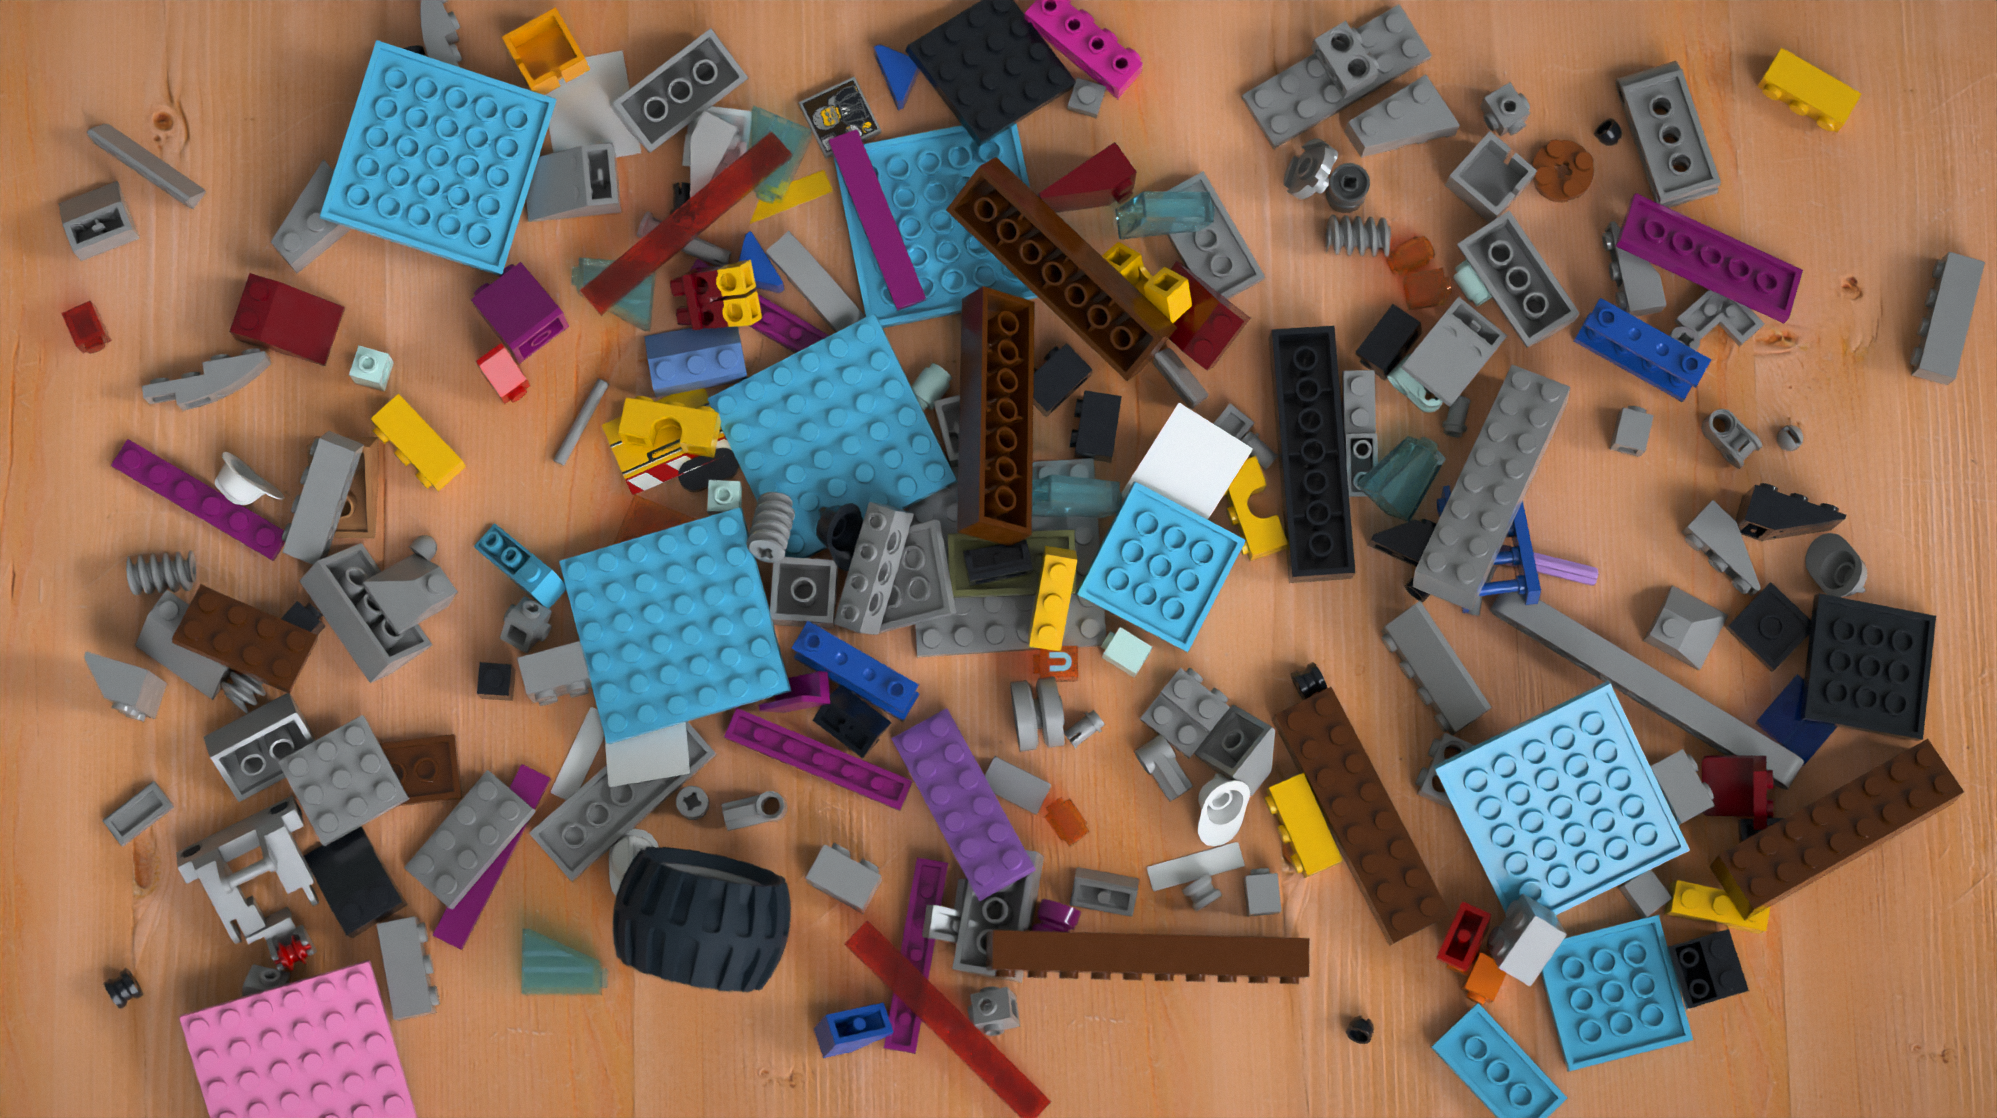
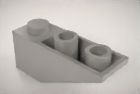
M705 110L690 137V209L693 211H698L700 207L706 208L713 194L709 188L714 179L719 181L727 168L724 160L728 152H735L742 138L738 135L740 128Z
M1615 221L1610 222L1605 229V233L1602 234V241L1605 251H1610L1612 262L1609 263V273L1612 281L1616 280L1619 291L1615 294L1617 307L1634 317L1662 312L1667 304L1659 273L1648 261L1616 247L1621 228Z
M1712 500L1682 531L1686 536L1685 541L1694 550H1701L1709 557V564L1720 573L1724 571L1733 579L1731 581L1732 585L1742 594L1748 593L1750 596H1753L1761 587L1737 522Z

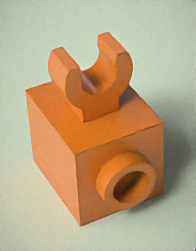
M1481 952L1476 955L1466 972L1448 964L1446 968L1466 976L1461 990L1467 992V999L1480 1005H1484L1485 1001L1491 1003L1495 1000L1507 974L1498 968L1494 958Z

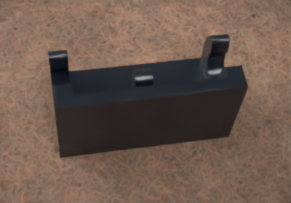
M1392 304L1356 350V355L1361 358L1360 363L1369 370H1375V374L1385 381L1387 375L1399 364L1422 334L1421 322Z
M1025 539L1011 546L1000 544L963 551L970 586L1029 575L1033 571L1028 544Z
M840 685L830 695V704L822 705L813 719L816 724L861 758H864L880 740L878 738L891 724L889 720L843 685Z

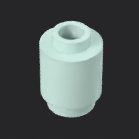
M1467 260L1455 268L1457 273L1453 278L1469 302L1473 301L1476 306H1479L1492 298Z
M934 363L929 368L925 367L911 386L923 411L926 408L933 410L935 407L934 401L942 398L950 387L949 382L952 379L947 371Z

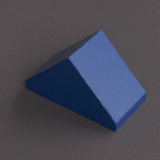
M880 44L874 46V55L897 110H901L907 102L920 69L910 56Z
M751 231L748 232L744 238L739 261L751 259L756 283L755 288L781 293L785 290L783 281Z

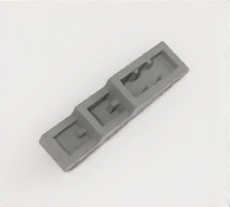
M790 231L785 233L766 250V255L787 276L789 282L807 299L809 305L835 333L865 318L853 301Z

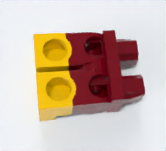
M751 259L734 264L694 268L684 275L671 280L670 288L673 296L686 295L687 300L686 306H680L676 309L678 325L692 326V330H701L703 328L749 326L760 320L762 314L757 291H750L756 287Z

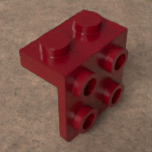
M1704 756L1701 762L1702 783L1706 782L1714 795L1712 801L1715 806L1704 811L1703 814L1706 816H1754V830L1766 829L1767 818H1773V799H1767V789H1773V770H1767V756Z

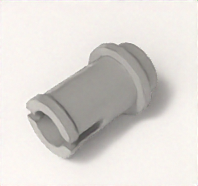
M1459 396L1449 407L1447 420L1442 424L1446 435L1462 437L1463 432L1467 431L1465 421L1469 404L1471 403L1470 399Z
M1250 431L1241 442L1253 448L1249 455L1251 457L1256 456L1258 463L1266 470L1279 455L1275 454L1258 438V433L1254 434Z
M1094 710L1090 713L1086 711L1084 718L1067 731H1064V735L1070 740L1075 749L1096 731L1102 732L1100 728L1105 724Z

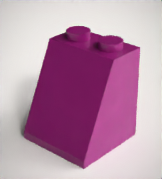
M521 262L516 266L511 264L504 268L502 276H499L500 278L492 284L485 283L474 292L475 296L471 299L474 307L519 364L569 327L563 311Z

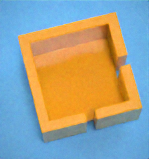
M556 7L502 36L508 51L533 92L545 95L560 87L558 82L560 79L563 78L567 83L590 70L583 53Z

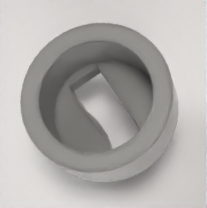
M1785 426L1777 434V443L1785 451H1794L1803 443V433L1797 426ZM1787 430H1790L1793 436L1797 439L1798 442L1796 444L1792 437L1786 432Z
M422 535L417 537L409 548L416 555L431 561L436 554L437 544L432 537Z

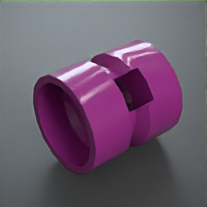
M1042 899L1037 912L1041 923L1034 924L1031 931L1068 932L1077 926L1081 911L1062 903Z

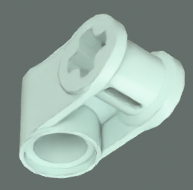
M1409 353L1387 375V378L1399 392L1408 397L1420 410L1427 413L1435 412L1440 408L1443 401L1437 397L1435 399L1431 398L1429 401L1425 399L1426 393L1429 394L1431 392L1401 368L1411 355Z

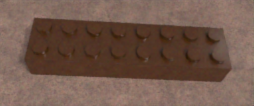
M997 157L978 167L946 209L1126 381L1145 368L1178 328Z
M982 286L962 298L957 532L1011 546L1032 535L1035 302Z
M1332 687L1275 714L1272 721L1299 773L1305 774L1330 833L1389 946L1451 915Z
M1926 739L1724 851L1716 857L1709 867L1745 921L1949 807L1964 791L1929 739Z

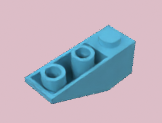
M495 523L473 546L529 596L548 609L566 591L565 582L551 568Z

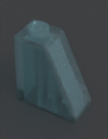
M754 106L752 109L753 192L757 193L756 197L764 202L773 204L776 201L782 204L812 139L811 129Z
M1143 191L1115 209L1119 239L1200 231L1214 222L1213 217L1215 213L1214 205L1211 203L1210 192Z
M579 257L578 267H573L571 279L572 285H576L579 296L643 331L651 330L656 279L654 263Z
M1407 436L1362 477L1357 486L1384 513L1409 522L1446 458L1437 450L1438 444L1431 439L1422 437L1419 440Z
M1051 474L1032 482V517L1106 518L1119 513V508L1122 504L1120 482Z
M523 929L521 994L602 995V988L608 987V969H602V962L531 929Z

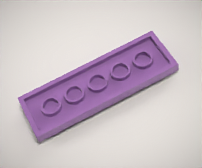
M947 708L891 738L979 901L1036 870Z

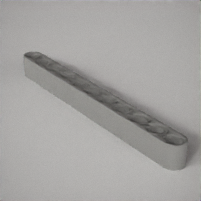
M1518 592L1503 593L1498 595L1490 608V611L1501 620L1604 682L1609 681L1615 689L1724 755L1767 756V770H1773V784L1777 787L1788 790L1801 769L1804 761L1793 752L1543 601L1539 600L1538 604L1525 605L1523 594L1519 595Z

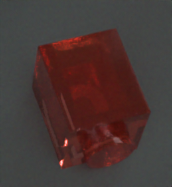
M91 301L61 313L75 346L83 354L86 352L88 354L96 353L105 348L106 343L112 341L97 307Z

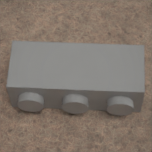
M413 916L376 924L394 1020L401 1021L436 1013L435 1005H440L437 986H431L429 974L434 973V966L431 954H425L423 942L428 941L425 923H420L419 918Z

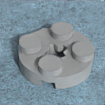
M1312 139L1304 144L1301 148L1306 151L1300 158L1294 155L1287 167L1284 176V186L1289 188L1287 192L1297 199H1306L1315 192L1321 194L1329 185L1328 176L1338 158V151L1321 139Z

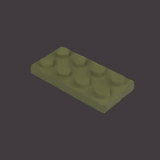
M1075 530L1032 531V535L1025 538L1033 567L1032 574L974 586L969 585L963 551L1000 544L961 533L948 534L949 574L953 597L1035 596L1044 546L1075 550ZM1076 571L1071 595L1077 593Z

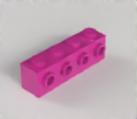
M1036 0L1025 12L1024 19L1027 22H1031L1043 39L1098 84L1106 86V90L1119 99L1142 73L1143 63L1139 54L1129 47L1127 49L1122 47L1117 42V37L1106 28L1100 29L1093 23V17L1083 9L1078 11L1070 4L1071 0Z

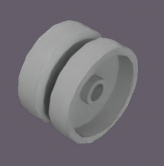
M1055 676L1038 678L1036 683L1037 699H1033L1031 686L1026 680L1010 682L1012 707L1020 752L1036 750L1038 746L1037 729H1042L1044 743L1048 748L1064 746V712Z

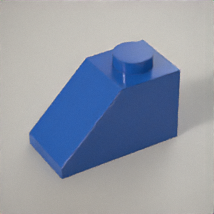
M884 1002L827 1014L814 1027L823 1058L856 1051L893 1033Z

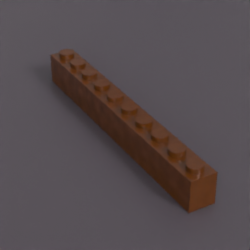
M991 930L987 931L986 971H995V977H1015V971L1027 972V978H1047V972H1059L1060 979H1079V973H1091V979L1110 980L1111 974H1123V980H1142V974L1154 975V981H1174V975H1185L1186 982H1205V976H1217V982L1237 983V977H1249V983H1268V978H1280V984H1299V978L1309 977V938Z

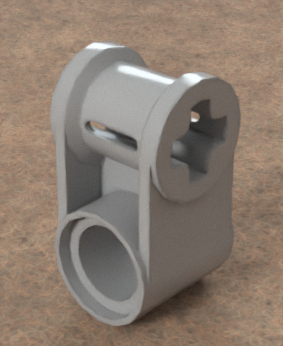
M1718 409L1707 416L1702 423L1704 436L1721 452L1731 465L1738 469L1744 465L1743 461L1754 450L1758 451L1762 448L1759 438L1746 428L1729 410ZM1714 418L1724 422L1725 432L1715 430L1713 427ZM1744 444V447L1740 451H1738V449Z

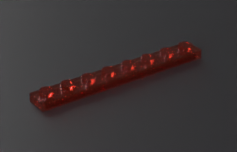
M772 131L585 285L580 290L581 294L600 316L605 314L791 159L792 153Z
M868 920L844 943L1019 1118H1037L1051 1103Z

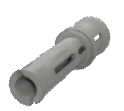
M647 211L638 228L637 237L642 238L645 236L661 243L662 248L669 249L673 247L715 266L728 264L732 254L731 251L679 230V226L674 222L668 224L652 217L651 212Z

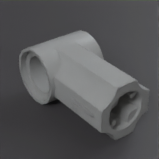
M1159 734L1134 751L1142 767L1149 775L1152 774L1170 802L1193 787L1175 760L1176 755L1162 734Z
M767 791L761 795L723 803L722 812L727 830L732 831L761 823L780 821L786 815L787 803L781 795L774 791ZM771 798L778 799L780 803L779 811L773 815L765 814V802Z

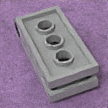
M1673 61L1617 78V92L1654 201L1667 208H1671L1717 194L1721 181L1687 82L1678 62ZM1663 109L1667 114L1658 115L1653 110ZM1672 137L1677 142L1667 143L1663 138ZM1681 165L1686 171L1678 172L1673 166Z

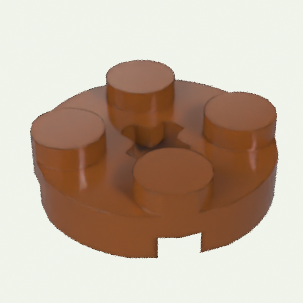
M1558 139L1550 141L1538 151L1531 165L1537 170L1533 178L1536 189L1546 199L1558 203L1568 202L1582 196L1589 188L1594 176L1592 155L1581 145L1573 141ZM1564 164L1568 166L1567 170L1571 174L1570 176L1564 175L1563 178H1559L1557 176L1558 171L1554 167Z

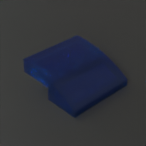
M1797 674L1758 718L1756 724L1778 741L1781 746L1799 756L1804 761L1802 765L1804 767L1838 726L1800 719L1804 679Z

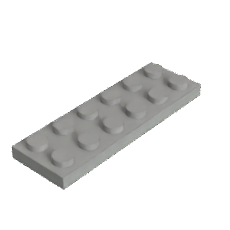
M1400 4L1356 29L1363 42L1361 45L1366 53H1372L1379 65L1377 70L1379 73L1376 81L1346 99H1343L1315 54L1310 55L1242 95L1243 102L1273 149L1431 58L1430 51ZM1342 41L1331 43L1332 47L1337 51L1347 49V46ZM1357 66L1348 68L1349 73L1355 77L1363 75L1362 69Z
M686 722L689 774L609 787L606 765L529 833L572 882L716 756L713 749L689 722Z

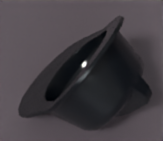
M853 503L843 506H830L829 508L820 507L818 510L820 518L816 527V535L819 541L829 549L838 568L849 571L864 521L861 511Z

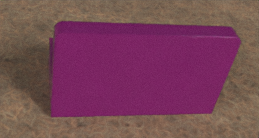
M817 671L788 678L791 691L776 695L774 702L760 704L759 711L787 713L830 704L828 672Z

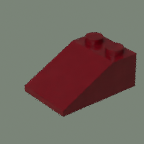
M1114 142L1038 193V197L1055 213L1111 205L1115 201L1120 204L1133 194L1132 190L1134 189L1137 171L1116 142Z
M1176 261L1170 270L1188 279L1192 306L1173 323L1178 328L1169 339L1182 352L1208 371L1217 364L1251 318L1184 265Z
M249 273L229 332L238 341L326 366L345 307L279 281Z

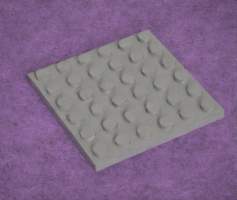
M1094 458L1033 462L1032 531L1075 530V551L1078 559L1076 565L1077 589L1100 547ZM958 466L951 467L958 480ZM958 482L908 507V512L914 513L910 526L931 520L940 521L948 569V534L958 533ZM1072 594L1061 649L1101 646L1106 639L1104 609L1077 594ZM1035 596L954 598L956 614L915 624L917 658L1048 650L1030 647L1028 642Z

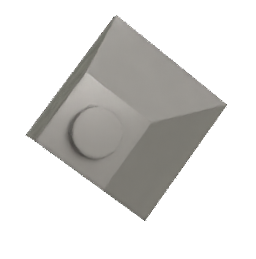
M416 554L403 559L362 583L397 635L447 608L457 594V590L440 566Z
M1672 585L1643 641L1699 671L1728 615Z
M1232 705L1194 754L1214 771L1223 774L1226 778L1243 781L1249 787L1250 796H1252L1272 771L1275 729L1239 707Z

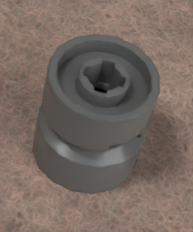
M1344 163L1332 172L1326 189V199L1335 211L1351 213L1361 207L1370 187V178L1366 170L1354 163Z

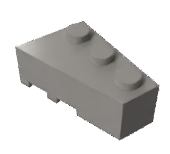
M324 159L271 240L278 253L296 273H299L351 230V228L320 219L322 207L334 170Z

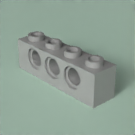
M869 502L833 624L857 633L879 634L914 513L888 504Z

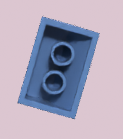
M738 326L703 328L701 330L687 328L644 336L651 381L656 398L737 383L748 378Z

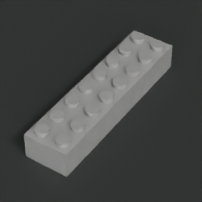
M1513 364L1511 365L1415 569L1414 588L1468 610H1473L1567 406L1571 387Z

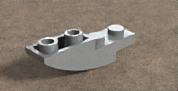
M421 0V29L428 57L459 67L457 62L461 61L462 57L454 42L459 41L456 30L461 27L454 12L447 13L443 6V3L448 2V0Z
M260 349L244 350L241 352L242 355L229 357L227 354L215 355L210 358L211 361L202 362L204 375H200L199 372H189L181 375L182 379L169 381V378L153 379L149 385L142 386L143 398L149 404L176 400L177 405L183 411L216 402L243 388L271 365V360L265 351L261 352Z
M1375 370L1342 371L1343 402H1341L1349 497L1378 496Z

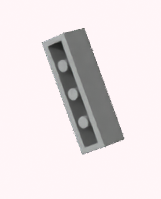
M1948 252L1941 260L1938 259L1932 272V277L1936 278L1934 289H1929L1925 299V306L1929 307L1927 316L1921 319L1917 335L1921 336L1919 347L1915 346L1910 358V365H1914L1913 376L1944 385H1949L1956 379L1985 265L1984 261Z
M331 431L314 440L310 449V455L313 456L311 465L305 468L300 484L304 485L302 493L296 496L291 508V512L295 513L292 524H287L282 535V541L285 542L282 553L313 565L318 560L328 556L364 444Z

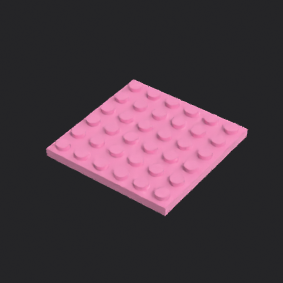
M370 960L189 1012L179 1017L210 1118H418Z

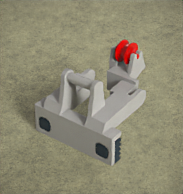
M293 795L176 852L177 867L186 884L198 878L200 879L232 941L235 944L242 942L240 932L233 922L236 919L248 944L264 937L278 970L289 967L292 972L294 971V963L301 961L307 965L306 957L317 952L303 924L298 927L294 925L291 911L288 907L265 918L254 897L251 896L246 899L239 885L269 870L271 873L276 871L287 894L302 887L312 906L319 904L317 895L311 885L314 883L313 873L291 832L304 826L301 810ZM261 846L264 859L232 873L227 862Z

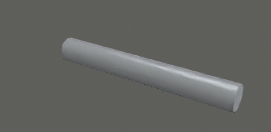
M597 379L553 459L556 463L564 466L609 385L604 380Z

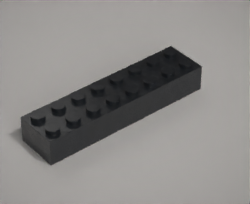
M1334 326L1272 329L1269 336L1284 530L1288 542L1286 554L1289 583L1352 579L1356 572Z

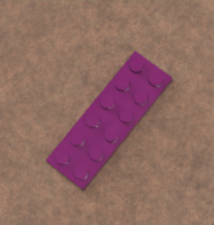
M1637 193L1630 199L1616 243V247L1783 324L1790 318L1803 272L1802 269Z

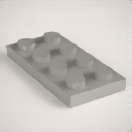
M1204 171L1149 200V205L1186 268L1227 300L1265 279V275Z
M487 770L404 868L448 908L453 910L536 811L492 772Z

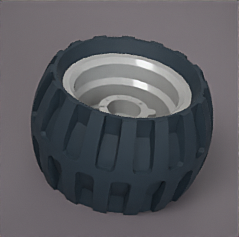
M646 847L645 850L641 849L627 868L615 899L613 939L616 956L621 959L623 964L637 969V971L671 982L726 992L759 991L766 985L774 973L788 940L791 904L785 878L776 875L773 871L717 854L673 847Z

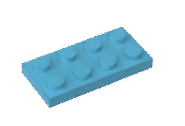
M1476 1003L1431 1046L1433 1051L1496 1118H1548L1567 1099L1562 1091L1479 1003Z

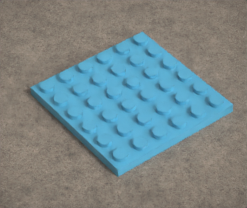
M376 40L322 207L320 219L502 276L557 99Z
M1017 124L980 147L963 125L864 144L926 296L925 301L899 311L895 308L833 155L866 317L874 313L882 328L958 314L962 312V298L982 286L1027 300L1038 298L946 211L978 167L995 157L1030 188Z
M874 313L708 398L711 408L719 413L721 419L720 426L756 500L758 501V498L764 493L778 492L789 496L793 502L792 508L795 511V518L792 521L790 537L787 540L788 545L785 549V557L809 558L827 548L819 541L816 535V527L820 518L818 512L820 507L829 508L830 506H843L853 503L859 507L864 520L869 502L888 504L903 510L958 482Z
M735 508L559 561L579 640L583 646L592 680L591 686L607 744H613L791 691L756 558L747 548L749 532L742 508Z
M1609 681L1433 766L1505 913L1509 905L1514 900L1518 901L1523 893L1553 911L1555 915H1558L1690 851Z

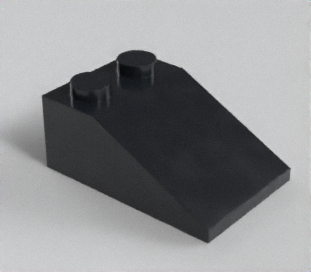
M362 826L326 846L321 845L304 855L331 910L345 934L351 938L356 937L408 905Z

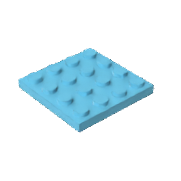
M1133 481L1076 594L1188 652L1246 540Z
M1659 915L1564 938L1540 972L1567 1072L1693 1040Z

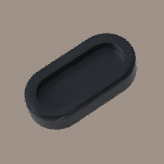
M718 448L715 451L714 458L698 456L683 463L679 469L678 478L685 490L700 492L708 488L709 480L727 481L733 478L739 470V463L731 449Z

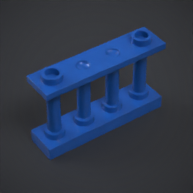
M1602 298L1598 300L1592 313L1588 314L1573 341L1681 402L1685 400L1692 386L1697 387L1712 360Z
M1449 485L1443 486L1441 498H1437L1439 517L1451 495ZM1522 501L1506 536L1507 538L1512 537L1513 547H1510V551L1499 552L1493 564L1512 563V566L1518 567L1519 576L1512 580L1484 583L1479 596L1518 592L1519 595L1523 594L1525 605L1538 604L1541 587ZM1462 607L1463 613L1469 612L1468 609Z
M807 621L792 646V649L797 652L794 656L795 660L816 672H828V679L838 685H843L850 692L902 722L905 721L919 697V693L916 692L919 684L810 621Z

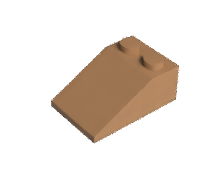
M315 436L313 440L307 445L309 467L313 459V456L310 455L311 446L316 438H320L321 436ZM346 437L364 444L334 538H375L379 478L378 437Z

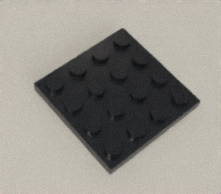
M981 0L910 43L905 50L979 147L1074 88L1076 82L1031 22H1027L1024 19V13L1014 0Z
M1820 593L1814 595L1800 719L1915 741L1923 740L1936 616Z

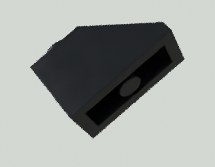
M1415 519L1374 534L1368 546L1417 567L1437 524L1427 519H1422L1421 522Z

